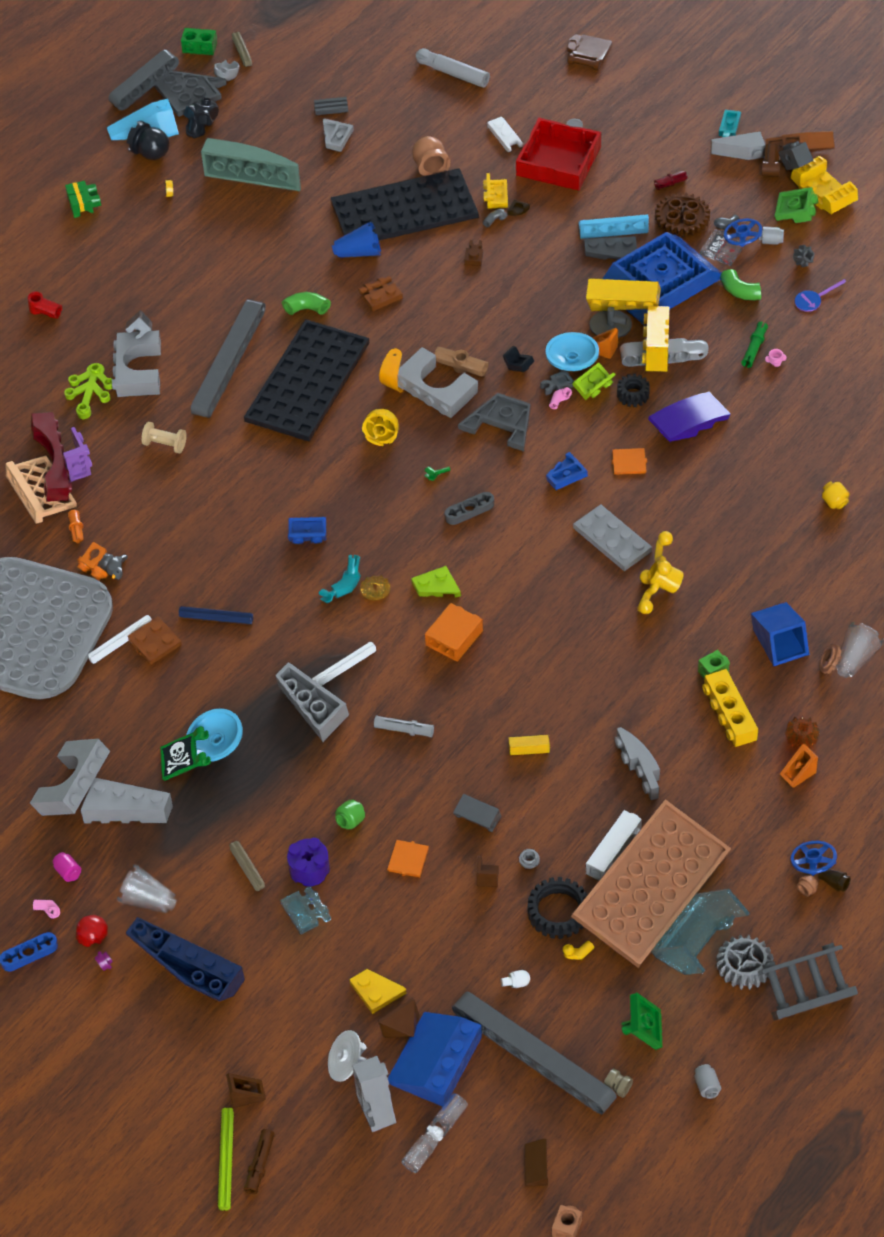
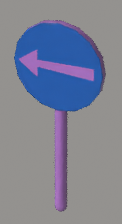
M844 279L819 294L814 291L800 292L795 298L796 307L805 312L816 310L821 304L820 296L842 285L846 280Z

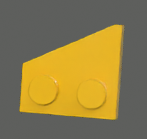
M369 969L349 979L351 986L372 1014L407 994L405 987Z

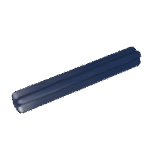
M185 606L179 608V617L243 624H252L254 619L252 613Z

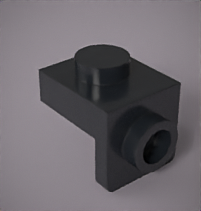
M512 346L503 355L508 369L512 371H527L535 362L532 356L519 354L516 346Z

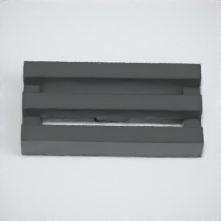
M347 97L314 100L316 115L348 112Z

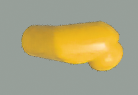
M586 941L580 948H574L573 945L566 944L562 950L567 959L581 960L594 949V945L590 941Z

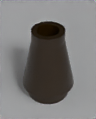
M828 869L818 874L819 879L838 892L846 891L850 885L851 877L846 872Z

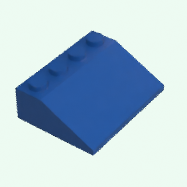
M424 1012L416 1026L414 1037L409 1038L388 1077L389 1084L445 1108L482 1038L481 1025L463 1017Z

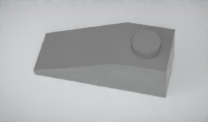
M761 132L711 139V154L745 160L764 158L765 142Z

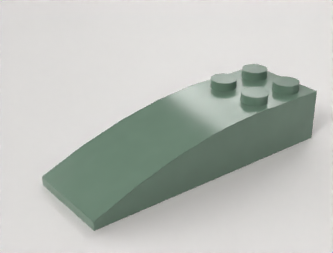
M212 138L206 139L201 150L205 176L288 190H301L299 166L297 163L255 146Z

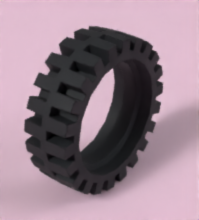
M554 877L549 878V882L545 879L541 881V885L537 884L535 886V890L532 889L528 898V917L531 925L535 926V930L538 933L542 931L543 936L550 934V938L555 939V935H558L559 939H563L565 934L567 938L572 937V932L576 935L579 933V928L582 930L584 926L573 918L559 923L546 920L538 911L539 902L550 894L561 893L575 899L579 906L587 897V893L584 892L582 886L578 887L577 882L571 883V879L566 878L563 881L562 877H558V881H555Z

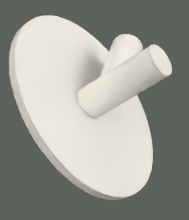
M351 1030L342 1032L330 1049L328 1071L331 1078L335 1081L342 1082L347 1080L353 1074L352 1065L366 1060V1058L360 1055L367 1047L364 1043H361L356 1032Z

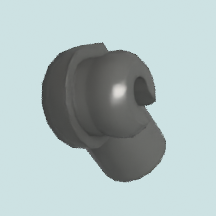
M504 209L493 211L484 219L483 225L490 227L497 218L503 221L507 217V213L504 212Z
M733 215L730 219L720 217L715 219L714 225L725 230L729 224L740 218L737 215Z

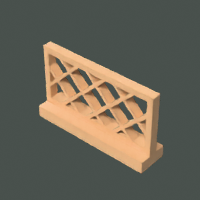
M47 456L16 465L13 461L6 463V477L36 524L43 522V517L77 507V503L71 493H69V502L65 504L59 501L46 502L45 495L43 498L35 495L36 492L44 493V488L39 486L41 483L44 484V477L52 466ZM41 463H45V464H46V467H45V469H44V468L37 467V465H38V464H41ZM21 469L30 470L28 474L20 472ZM35 471L42 473V475L38 477L32 475V473ZM28 480L36 481V486L28 484ZM48 504L52 505V508L44 510L42 506Z

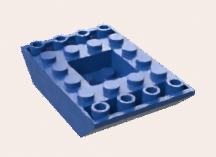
M665 232L612 263L602 279L659 282L661 288L659 306L669 307L670 310L721 279V272L679 236ZM627 310L644 325V313H648V310Z

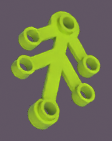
M93 363L87 367V371L79 376L71 375L68 378L69 385L72 387L78 386L80 382L89 378L88 382L75 389L67 388L64 391L67 400H72L85 391L82 403L76 408L77 416L80 419H87L91 416L89 403L93 391L102 403L110 401L109 392L103 391L96 383L97 379H99L106 390L113 389L112 378H107L104 375V366L100 363Z

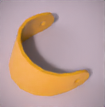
M394 348L388 352L383 360L379 380L381 384L401 393L404 389L398 387V372L402 352Z

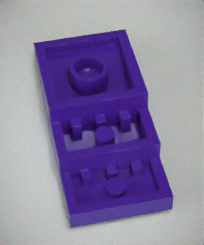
M706 392L671 404L650 415L648 420L670 442L695 437L699 430L712 428L715 422L728 420L730 413L710 392Z

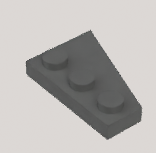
M636 236L584 239L585 256L604 260L608 258L619 260L637 249Z

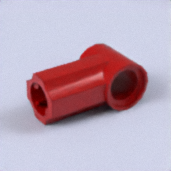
M37 291L28 294L30 313L35 315L42 313L54 319L59 318L62 305L43 298L42 293Z

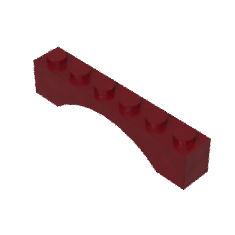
M53 412L31 413L33 439L47 450L53 462L50 470L44 477L46 502L68 501L69 493H72V483L68 482L69 470L65 469L66 464L62 456L64 447L63 444H60L61 433L57 432L58 420L54 419Z

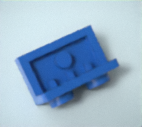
M326 517L289 518V541H292L293 544H302L304 541L322 543V541L327 540Z

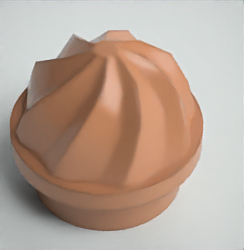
M811 875L801 877L797 884L798 890L807 897L815 894L818 887L817 879Z

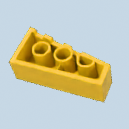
M588 279L586 299L591 312L607 311L608 307H614L615 310H648V306H659L661 288L659 282Z
M648 306V313H644V324H647V326H644L643 337H647V340H643V350H646V353H643L642 364H646V371L667 372L669 307Z

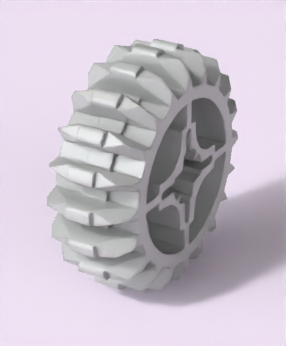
M740 934L736 940L732 936L730 942L725 941L723 947L720 946L716 960L720 977H724L725 983L732 981V987L738 984L740 989L747 986L750 990L754 984L758 988L760 982L765 983L768 977L767 973L758 975V971L763 970L762 965L773 962L774 957L773 954H770V947H765L764 941L758 943V937L752 940L750 935L743 938ZM753 954L756 955L761 962H759L758 959L753 956ZM729 962H732V965H734L737 968V970L734 969Z

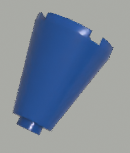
M369 222L335 240L334 245H332L334 255H338L339 258L381 255L378 236L372 231L375 229L374 224Z

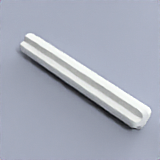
M149 615L144 616L90 652L88 659L93 664L126 643L128 635L152 620Z
M368 642L312 679L321 686L374 653L376 646L372 642Z

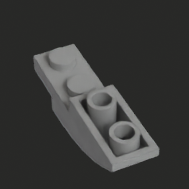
M621 727L617 728V737L614 739L616 747L622 751L623 763L628 765L630 771L636 770L638 778L641 777L643 780V790L645 794L648 793L651 800L659 798L657 781L660 777V768L645 745L635 736Z

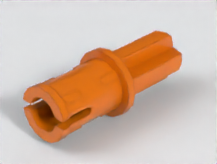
M71 510L68 512L70 522L68 527L72 533L73 541L79 544L84 540L82 532L83 523L80 520V512L78 510Z

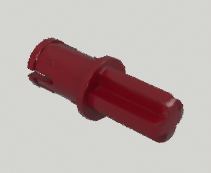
M686 171L672 175L669 173L663 178L654 180V185L657 190L668 186L673 187L674 184L686 180L688 176Z

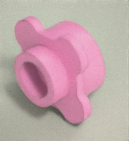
M773 349L769 352V356L765 357V361L770 362L775 367H779L781 362L785 361L787 357L781 350Z

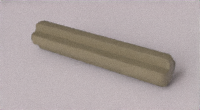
M239 32L233 33L232 39L244 66H251L252 59Z
M234 841L229 845L232 854L254 889L260 891L265 887L263 879L240 842Z

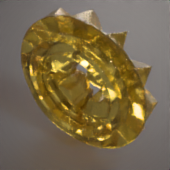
M373 574L372 577L366 576L365 580L361 581L360 591L369 600H380L389 594L390 584L388 579L383 578L382 575L375 576ZM373 584H377V591L373 588Z

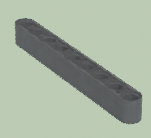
M250 299L246 300L192 402L191 414L207 418L211 417L264 316L265 303Z
M466 991L452 1006L453 1012L458 1017H463L480 1024L482 1034L595 1112L604 1114L617 1098L615 1092L607 1085L472 993Z

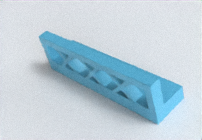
M648 215L581 220L578 222L580 239L648 233L649 227Z

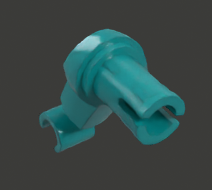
M352 555L348 556L347 570L343 573L342 579L331 586L332 591L320 590L319 595L323 596L320 600L330 603L333 596L339 598L355 589L361 577L358 572L360 556L354 555L353 558Z

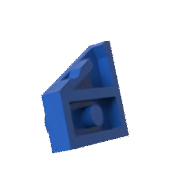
M568 452L566 459L563 462L559 461L555 468L548 472L546 477L552 487L558 490L587 477L588 472Z

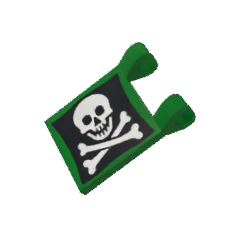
M203 726L197 727L193 733L160 747L162 779L164 781L198 766H207L211 763V757H206L205 752L197 755L196 741L205 740L209 737V732L207 730L204 731Z

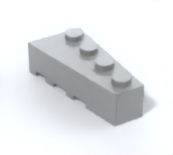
M288 662L275 675L280 689L322 742L349 716L346 703Z
M95 778L85 798L81 813L84 823H91L92 821H101V823H109L110 821H121L122 823H129L130 821L167 823L173 805L170 793Z

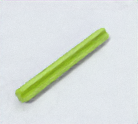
M230 1107L223 1108L221 1113L219 1210H229L231 1204L234 1112L233 1108Z

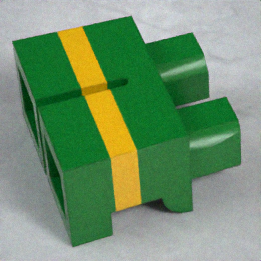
M85 181L65 185L74 218L80 217V212L89 211L94 213L93 208L101 206V200L95 184L86 185Z

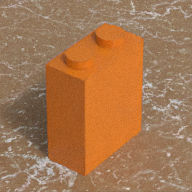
M450 603L425 633V645L458 662L482 633L483 619L476 614L464 610L461 606Z

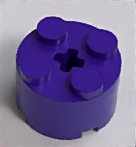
M318 838L299 840L289 846L287 861L289 873L293 881L302 883L303 886L307 887L322 883L330 871L328 851L325 845Z

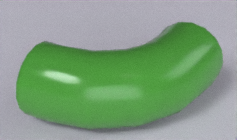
M728 269L721 273L720 278L724 288L734 297L743 300H761L759 282H744L739 279L737 272L733 269Z
M301 292L284 299L282 306L289 315L304 309L313 310L323 315L329 310L331 302L318 293Z

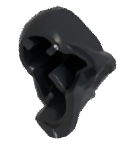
M203 97L186 106L184 116L189 119L186 125L187 136L198 138L205 135V125L211 126L218 115L219 107L216 102L208 97Z

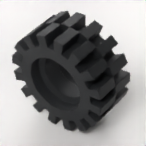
M627 374V378L623 376L622 380L618 381L617 398L620 402L622 401L623 405L627 403V407H631V405L637 407V404L642 406L649 399V381L645 377L642 379V375L639 374L636 377V374H633V376ZM629 389H638L639 391H638V392H629V391H627V390H629Z

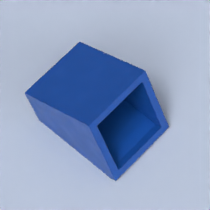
M787 602L751 613L753 631L773 666L809 655L805 621Z

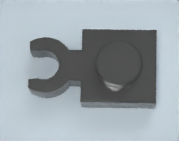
M564 370L550 376V381H542L540 388H545V395H549L553 390L574 387L572 385L574 381L568 372Z

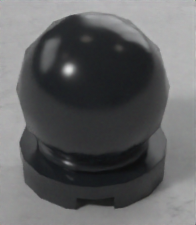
M138 121V125L135 128L132 127L128 134V150L134 154H141L149 160H157L165 156L169 150L170 143L167 134L159 128L150 127L144 121Z

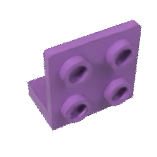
M75 427L71 428L75 449L63 453L71 482L91 475L90 467H92L91 459L89 456L87 457L90 454L86 444L83 445V437L80 432L77 433Z

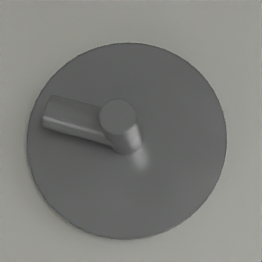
M608 307L607 311L596 313L590 320V329L595 335L616 327L618 329V338H621L628 334L632 328L630 317L621 311L615 310L614 307Z

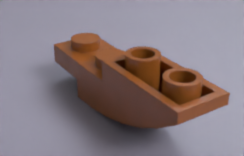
M833 131L785 134L781 137L766 138V144L776 143L780 145V151L783 150L782 146L799 141V143L806 142L810 152L835 149Z

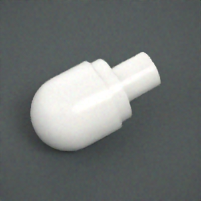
M525 970L509 973V977L501 978L502 987L510 985L512 988L527 986L530 982V975Z

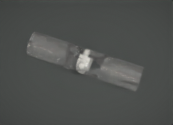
M458 1094L450 1096L427 1127L426 1133L418 1138L401 1160L408 1170L413 1173H417L435 1150L438 1142L444 1138L468 1107V1103ZM437 1121L440 1122L442 1128L435 1126Z

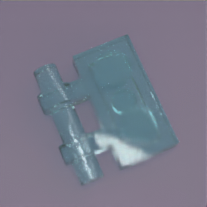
M307 887L304 890L306 895L303 897L297 891L280 900L282 907L300 934L319 926L318 917L322 918L324 922L331 920L329 909L321 903L319 894L313 891L311 887ZM308 904H313L315 909L311 910Z

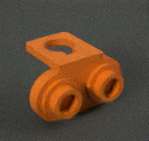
M92 542L84 555L77 559V568L84 573L91 570L92 573L90 575L98 581L106 579L108 574L97 565L107 550ZM94 549H99V555L89 560L91 552Z

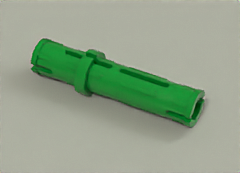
M758 322L755 332L750 337V344L741 362L744 367L748 362L746 368L753 366L758 349L764 342V335L768 329L766 323L761 328L763 322Z

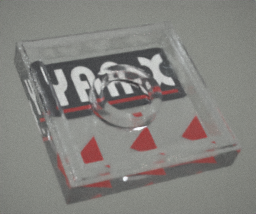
M715 229L700 250V255L731 266L744 246L741 247L740 245L728 243L724 238V232ZM739 237L730 239L732 241L740 242Z

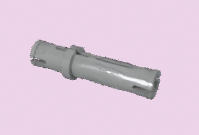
M377 715L374 720V728L410 733L411 736L416 734L432 737L434 733V725L418 723L416 720L411 722Z

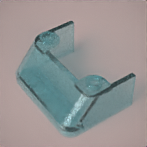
M730 889L698 893L652 949L651 953L657 959L683 975L703 973L705 968L699 963L696 956L717 930H727L733 925L735 917L748 916L749 911Z

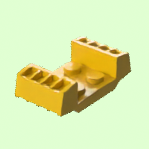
M821 156L792 171L791 179L799 189L812 187L814 193L818 196V204L816 205L821 210L824 209L833 214L845 208V206L858 201V189L851 181L843 185L840 184L826 171L827 160Z

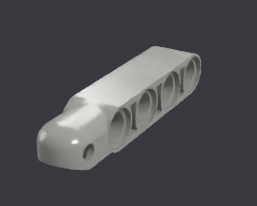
M669 339L668 363L701 360L707 356L709 346L704 340ZM643 341L625 343L620 347L622 364L624 366L646 365L642 364L643 353H646V350H643Z

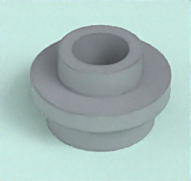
M526 849L520 854L519 862L524 868L532 869L539 864L540 857L535 850Z

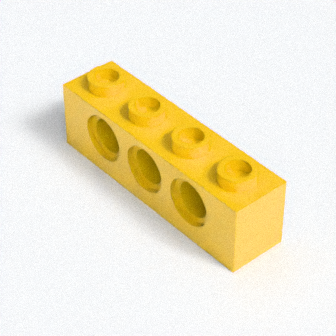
M727 669L705 675L704 684L702 685L703 692L706 696H709L712 709L717 711L719 723L721 726L724 725L728 740H732L735 747L756 741L758 727Z

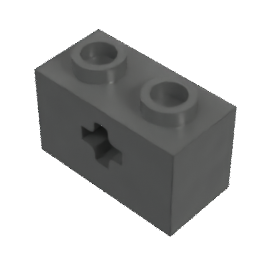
M799 141L788 143L782 146L783 150L778 152L786 170L800 168L814 161L806 142L799 143Z

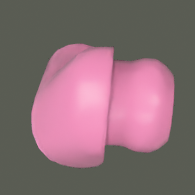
M566 387L555 391L549 407L557 409L560 402L570 398L572 390Z
M53 900L33 901L34 910H44L53 919L60 915V908Z

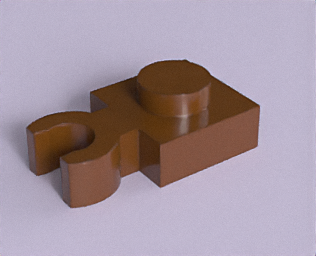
M470 240L469 248H466L464 265L482 266V241L479 240V244L474 245L473 240Z

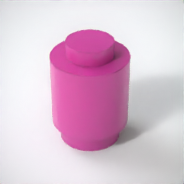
M62 852L54 857V869L66 882L75 881L79 878L81 867L69 854Z

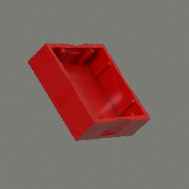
M538 118L531 131L529 140L523 146L516 159V176L579 191L601 149V132Z

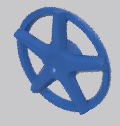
M748 218L732 222L724 231V238L728 243L740 245L741 247L756 241L762 236L761 224L754 219ZM743 221H750V222H751L749 225H745V224H743V225H738V224H737V223L743 222ZM755 224L759 226V232H753L750 229ZM733 226L736 233L727 235L728 229ZM747 236H755L752 239L745 241ZM739 237L740 242L732 241L730 239Z
M823 841L805 842L796 847L791 854L792 866L796 870L811 874L812 876L830 869L836 864L837 860L835 848ZM810 844H822V845H823L820 849H817V848H811V849H809V848L806 847V845H810ZM828 848L833 852L832 859L822 856ZM801 849L805 857L794 860L795 853ZM809 863L810 869H804L798 865ZM818 863H828V865L817 869Z

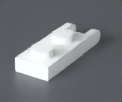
M503 117L487 122L488 128L507 152L512 151L511 146L515 144L519 148L523 147V142Z

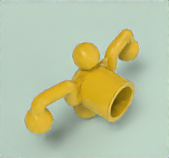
M663 531L658 536L655 548V563L651 566L650 570H643L640 574V580L643 584H651L637 607V610L642 614H650L652 612L653 604L650 598L659 588L675 593L683 580V571L672 567L666 561V558L662 556L663 546H669L673 541V536L668 531Z

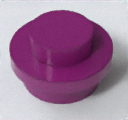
M99 951L98 955L94 957L103 971L106 969L110 970L113 960L107 952L102 953Z

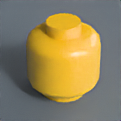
M829 482L823 487L822 499L830 508H837L839 510L849 502L850 493L841 482Z

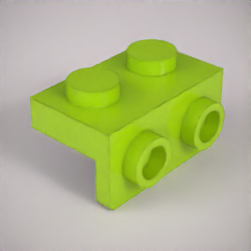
M598 362L575 380L572 385L587 400L590 397L595 398L600 394L602 387L608 388L613 383L612 379L616 374L613 372L609 375Z

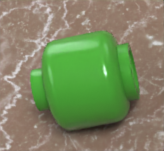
M347 800L335 812L337 824L345 829L355 828L365 818L363 805L355 800Z

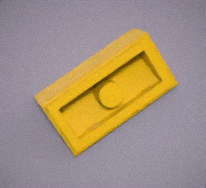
M548 735L509 737L510 755L550 753Z

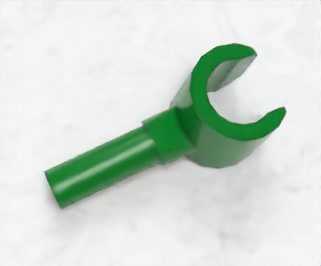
M429 466L425 469L427 474L424 476L433 481L438 475L449 472L450 467L434 470Z

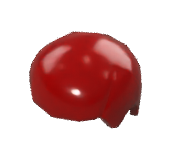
M85 916L80 919L76 926L75 937L85 947H90L94 943L100 944L108 934V925L100 916Z

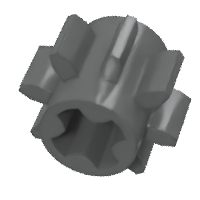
M800 245L799 249H794L793 259L796 265L807 267L808 263L814 262L815 254L811 247Z

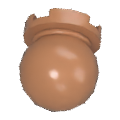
M425 136L418 139L412 149L413 160L416 162L417 169L421 175L427 176L449 170L451 165L450 158L445 152L443 144L436 137Z

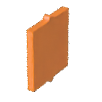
M644 448L612 449L613 460L611 464L614 466V475L646 473L647 458H645Z
M396 840L387 871L399 873L402 876L409 875L420 878L429 846L416 844L414 841Z

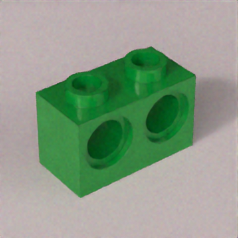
M185 28L181 38L182 53L214 55L218 43L216 30Z

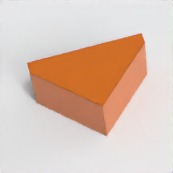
M616 327L592 337L599 346L600 356L611 359L618 348V329Z
M802 744L780 775L792 787H796L816 774L818 756L806 744Z

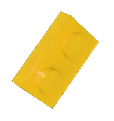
M486 173L487 180H483L484 190H487L484 191V202H487L488 209L508 208L507 179L490 180V173Z

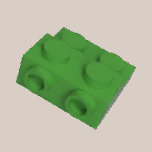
M812 187L780 192L775 211L776 220L793 218L795 223L811 221L812 216L816 215L814 205L818 204L817 194L814 193Z

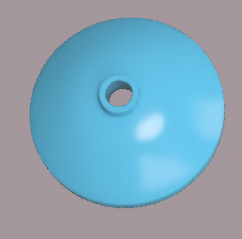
M578 332L557 335L546 346L547 360L556 368L565 371L583 370L594 364L599 356L597 342L592 337Z
M213 709L197 717L190 725L186 734L193 733L197 727L203 726L204 731L207 730L209 732V737L205 740L196 741L197 755L205 752L206 757H211V761H217L235 750L242 738L243 727L238 716L232 711Z

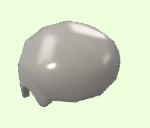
M224 60L222 63L214 65L216 77L225 78L226 81L236 78L239 71V64L236 61L229 64L227 60Z

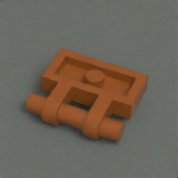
M390 276L380 277L377 281L373 283L368 282L358 289L360 295L367 293L364 296V301L372 311L403 299V293L395 283L387 285L392 282Z

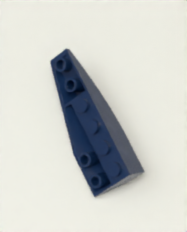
M139 917L135 919L126 932L129 938L184 985L217 1001L233 997L245 981L241 966Z

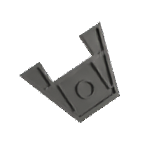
M497 393L460 422L458 429L475 435L483 422L513 432L507 445L524 451L531 404Z

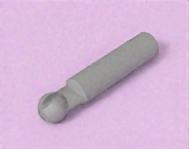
M425 48L418 50L416 53L417 62L433 67L440 72L485 88L489 82L490 74L481 69L444 55L430 52Z

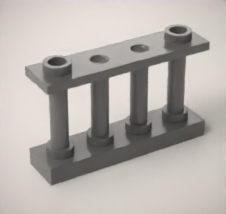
M834 943L822 946L823 951L779 965H776L775 961L762 965L763 970L758 971V975L768 974L778 1004L776 1006L777 1011L771 1012L774 1021L858 994L856 986L849 988L848 984H845L835 951L843 949L842 945L835 946ZM827 954L837 987H835L837 992L831 994L825 989L815 960L816 957ZM803 961L808 963L817 990V998L809 1000V997L805 995L795 965ZM784 967L788 968L798 998L796 1005L789 1006V1003H786L775 970Z

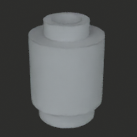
M763 227L762 236L759 237V240H762V244L778 245L783 243L784 229H780V227Z
M709 1064L697 1067L694 1071V1078L701 1096L708 1099L718 1096L721 1091V1085L715 1070Z

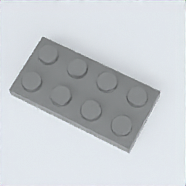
M601 504L573 524V528L623 571H626L652 552L651 545Z

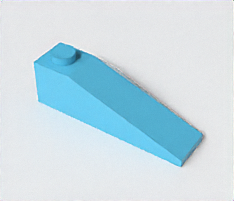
M168 99L150 103L107 127L111 140H127L130 129L132 127L135 128L138 125V121H144L150 127L161 129L168 137L179 134Z

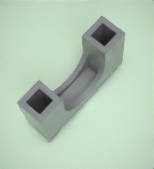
M159 330L147 331L138 339L135 337L140 332L117 333V340H114V351L116 353H113V361L116 366H113V376L115 379H112L113 390H116L117 397L160 394L158 369L133 370L127 367V364L135 358L161 355Z
M421 347L399 368L398 387L424 401L428 406H432L441 414L452 418L478 393V381L463 373L450 386L444 388H433L426 385L423 379L436 367V355Z
M99 739L66 741L57 757L68 769H75L74 773L57 786L38 788L30 804L42 816L75 814L110 750Z

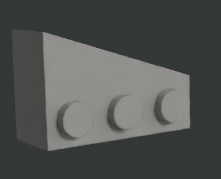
M375 1056L352 1065L356 1095L371 1131L374 1132L395 1124L396 1118L388 1088L389 1081L386 1076L388 1071L385 1063H380L378 1057Z

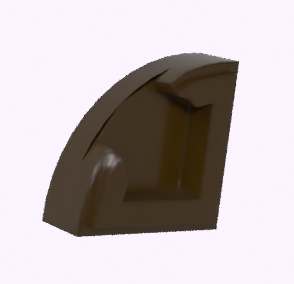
M514 200L507 210V215L517 216L524 214L530 209V204Z

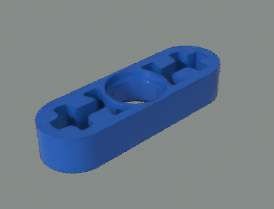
M50 932L43 933L4 951L0 955L1 967L5 971H14L55 952L58 948L56 936ZM46 941H49V942L51 943V945H48V946H47V944H45V942H46ZM28 948L34 949L32 955L26 956L23 954ZM10 958L13 962L9 963L7 959Z

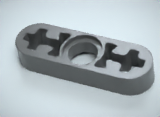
M482 492L448 507L445 510L446 522L456 525L491 510L494 507L493 494ZM473 506L474 509L472 511L465 510V507Z

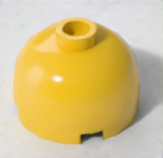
M386 409L371 411L364 419L362 426L365 438L370 443L378 446L392 443L396 439L399 430L398 419L391 411Z

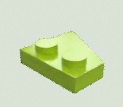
M447 566L411 578L412 584L419 596L428 597L432 595L443 597V594H455V597L461 596V591Z

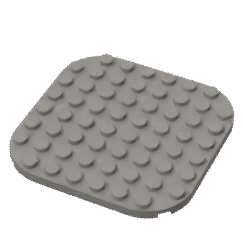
M0 558V690L31 699H45L57 696L69 689L80 675L88 660V654L93 651L112 615L113 603L107 587L100 581L85 575L22 558Z

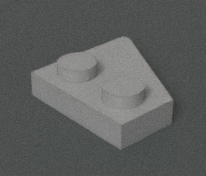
M324 118L326 148L341 152L354 130L353 125Z

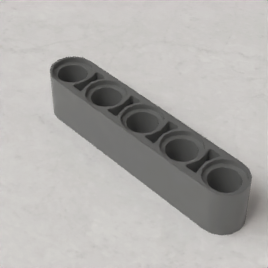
M162 50L114 89L109 95V101L121 111L127 109L178 66V58L168 50Z

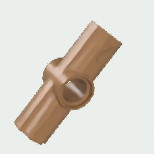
M437 347L435 350L436 362L453 367L457 373L469 372L479 376H485L487 373L488 362L469 356L465 350L453 351L443 347Z

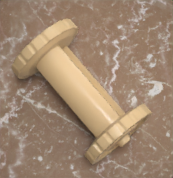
M147 422L143 428L141 440L142 444L146 446L151 441L173 446L175 453L180 454L185 447L187 435L186 431L182 429L177 434L155 429L154 423Z

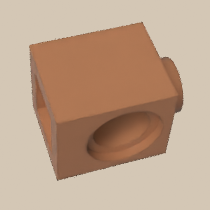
M560 1205L552 1226V1237H576L582 1222V1211L571 1205ZM566 1220L573 1222L571 1225L563 1224Z

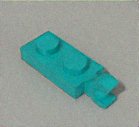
M724 111L719 136L723 138L736 135L741 118L740 111Z

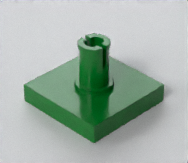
M639 993L631 994V1020L622 1022L621 1025L623 1027L621 1028L625 1035L632 1033L655 1050L663 1048L661 1009Z

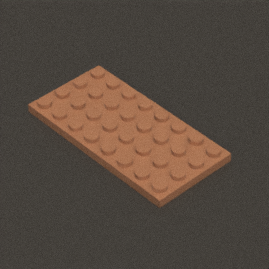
M665 799L571 917L639 968L727 856L731 848Z

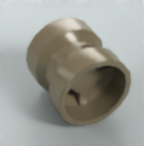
M615 1068L609 1072L604 1081L605 1085L616 1091V1094L622 1098L627 1095L633 1083L632 1078L622 1076L620 1071Z

